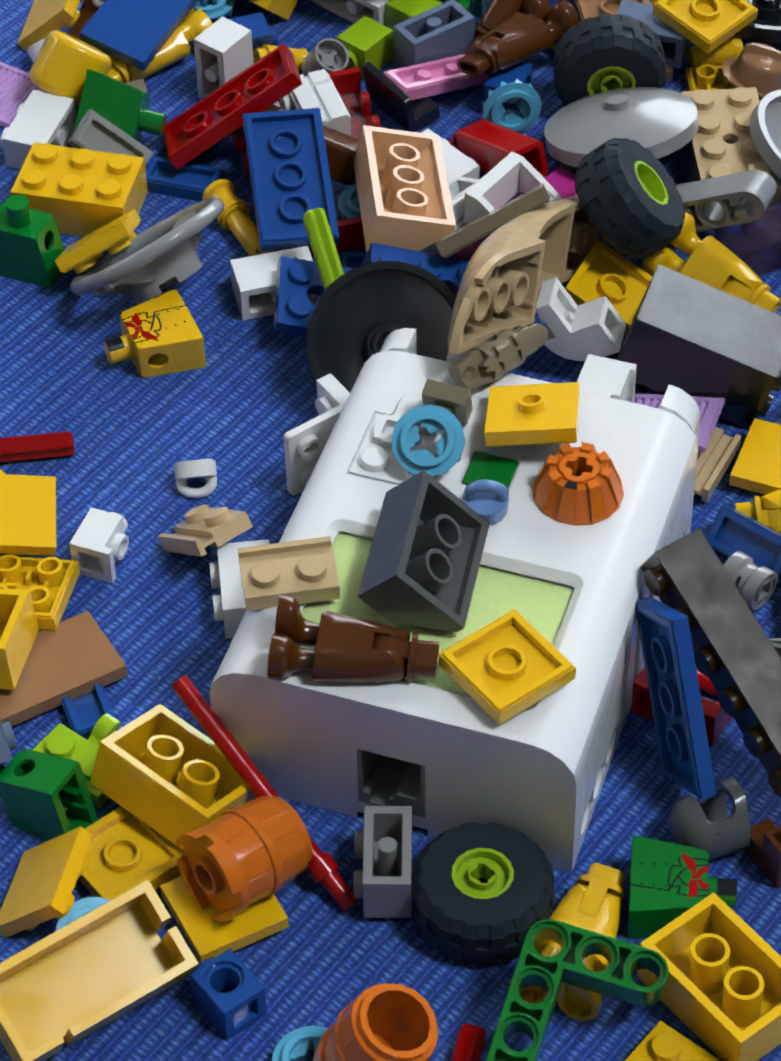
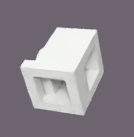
M90 508L69 543L71 559L79 562L81 575L109 583L114 582L116 579L115 563L117 560L124 558L129 545V537L125 535L128 523L123 516L115 512Z

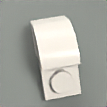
M557 277L542 282L536 312L540 321L547 324L546 329H548L549 335L545 346L561 357L575 361H585L588 354L606 357L620 352L626 323L606 296L577 305Z

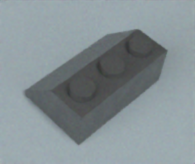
M423 470L386 492L357 597L391 623L459 632L465 627L490 523Z

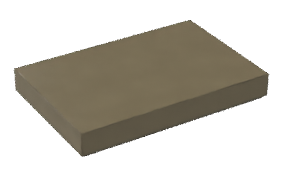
M541 184L455 230L452 234L436 242L435 246L441 257L446 258L493 233L500 226L515 217L550 202V196L544 184Z

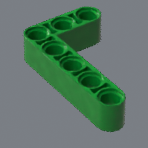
M544 919L536 922L531 926L526 935L486 1061L539 1060L563 983L637 1006L646 1007L657 1003L666 990L668 978L666 960L660 953L652 949L561 921ZM553 940L562 949L558 954L548 957L539 954L535 946L540 941ZM598 954L605 957L610 965L605 970L597 972L588 969L583 964V960L589 955ZM648 969L657 976L658 981L648 987L640 986L634 982L631 975L636 970ZM528 986H538L547 993V996L543 1001L534 1004L523 1000L520 993ZM521 1032L531 1038L532 1044L526 1050L515 1051L505 1044V1039L512 1033Z

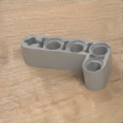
M751 170L678 184L676 188L682 197L683 208L694 217L696 232L759 220L776 194L777 185L773 177L767 172Z

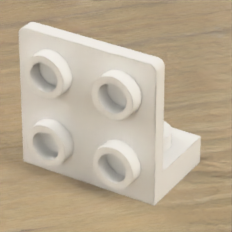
M331 373L316 380L317 399L315 400V407L318 416L284 434L287 490L292 496L304 491L350 395L348 390Z

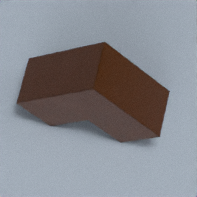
M768 818L750 827V845L744 850L773 886L778 889L781 887V825L777 827Z

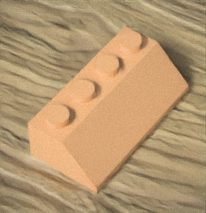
M363 125L354 160V171L366 254L371 243L422 251L452 234L456 223L439 135Z

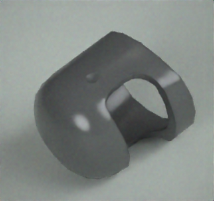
M732 777L715 783L717 796L698 802L693 795L688 794L681 797L673 805L670 811L669 825L675 844L704 849L709 853V860L749 847L751 831L746 797L741 785ZM726 794L729 795L734 807L733 813L729 818L726 808Z

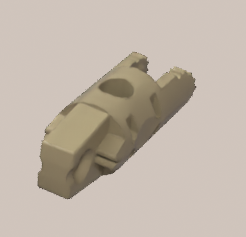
M531 323L523 327L516 326L510 330L503 329L485 342L469 350L448 369L454 385L473 390L494 382L523 364L526 357L537 351L538 348H542V345H545V342L548 340V329L545 328V325L542 326L541 323Z

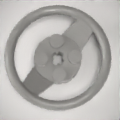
M217 197L205 199L139 233L130 241V245L113 255L107 253L98 259L95 265L78 274L70 284L72 293L77 296L92 293L95 297L101 293L125 294L128 292L138 305L162 294V290L177 281L179 283L184 281L203 266L199 260L200 256L196 248H198L203 229L223 212V201Z

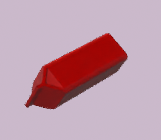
M481 119L458 130L451 139L447 140L453 147L480 165V171L488 173L511 152L524 157L543 177L548 173L544 146L541 141L485 119Z

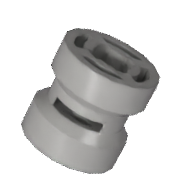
M322 39L303 59L301 64L303 75L307 76L309 72L325 69L327 72L344 70L349 63L347 48L337 39Z
M742 551L732 554L723 565L745 602L752 610L760 609L769 600L778 583V574L766 566H756L753 558Z

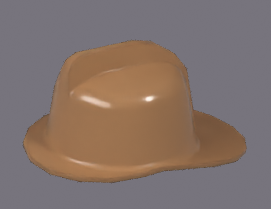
M748 43L738 56H732L724 60L721 67L722 74L734 87H756L760 98H763L770 92L781 90V52L774 47L761 43Z

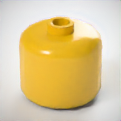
M53 30L46 36L31 67L29 78L33 85L44 92L73 98L75 107L79 108L87 70L107 75L112 61L107 54L65 32Z

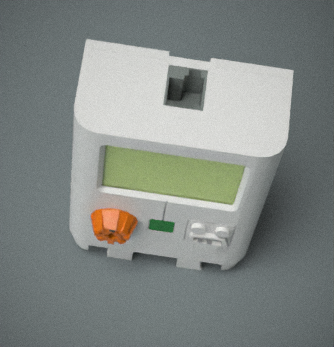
M401 328L390 333L386 337L380 352L373 354L364 363L279 541L281 543L331 536L340 587V599L299 604L301 614L306 620L318 624L320 623L323 610L369 620L408 631L410 633V641L412 633L416 632L419 633V640L440 642L439 653L515 609L576 667L575 679L500 725L438 665V661L435 678L414 675L413 681L401 680L382 683L312 681V673L296 672L280 680L270 679L267 676L270 643L272 635L275 633L277 606L245 612L211 684L209 693L211 711L223 722L259 771L266 777V780L279 797L355 817L358 816L359 812L364 813V806H412V826L427 829L428 836L437 837V835L444 831L460 827L463 824H488V822L500 824L504 827L518 830L535 844L537 843L545 852V856L548 862L551 863L552 868L572 873L631 706L633 682L645 667L635 606L637 600L652 597L661 602L659 597L652 594L646 586L641 566L654 552L690 534L701 417L699 406L693 397L684 390L669 384L660 409L634 403L637 364L588 354L577 382H580L581 393L577 442L488 447L485 444L484 430L490 386L548 384L551 382L506 373L490 384L471 390L473 410L468 424L460 423L466 442L461 460L447 474L433 476V478L462 501L464 489L470 483L483 479L499 482L505 485L509 492L507 515L502 521L489 525L464 629L454 632L391 623L357 597L385 494L390 489L415 476L406 471L396 460L392 450V433L402 415L412 408L423 405L422 392L427 378L454 385L448 369L469 351L467 350L457 355L448 353L446 361L417 355L416 329ZM422 425L419 426L418 429L421 432L422 442L416 446L417 449L420 451L426 448L430 454L433 453L435 458L438 457L436 442L441 439V435L431 436L428 431L424 430ZM299 646L303 649L315 650V647Z

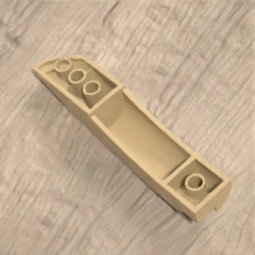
M578 195L543 205L515 217L496 229L479 245L465 269L457 292L448 333L449 353L457 355L472 349L503 329L510 330L516 326L523 327L534 323L537 299L542 282L557 277L561 283L571 280L597 240H599V233L593 228L584 210H582Z

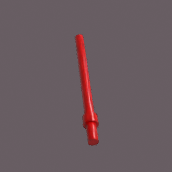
M185 675L178 679L171 687L255 797H279L223 722L211 711V707L189 678ZM310 837L313 851L312 859L308 863L306 871L316 884L322 883L345 912L355 905L359 899H354V893L336 871L339 865L329 852L323 854Z

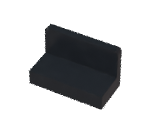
M368 61L362 65L366 91H368L370 99L405 131L416 132L440 118L439 106L429 97L411 100L407 94L371 62Z

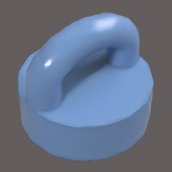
M477 480L465 487L463 502L488 521L490 525L496 524L507 515L509 505L508 488L494 480Z

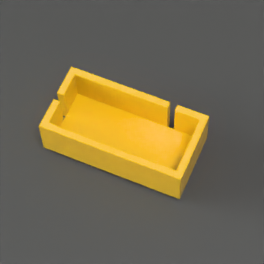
M149 879L0 963V1040L12 1061H45L59 1053L65 1042L68 1047L188 978L194 972L199 963L177 926L167 930L162 940L157 934L164 930L171 916Z

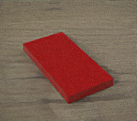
M282 44L165 125L163 136L168 158L176 170L243 125L242 118L244 113L262 112L302 85L293 54L286 44Z

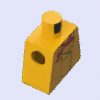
M177 289L170 290L123 311L120 315L122 336L103 341L104 351L110 364L132 359L139 375L145 378L206 367L204 337Z

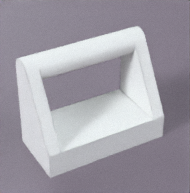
M511 152L465 192L464 223L468 224L504 205L518 192L524 194L541 184H544L550 196V202L546 204L561 200L562 198L524 157Z

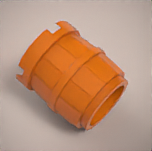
M261 796L239 807H231L208 825L197 826L182 834L176 841V848L183 845L184 856L177 860V864L187 889L202 909L211 905L219 912L213 918L217 921L225 922L243 913L248 905L264 897H271L276 894L284 885L304 872L307 864L312 859L313 851L309 833L296 810L280 797Z
M376 984L363 991L353 1001H350L340 1012L335 1023L317 1043L313 1061H429L438 1040V1025L435 1014L428 1001L414 989L401 984Z

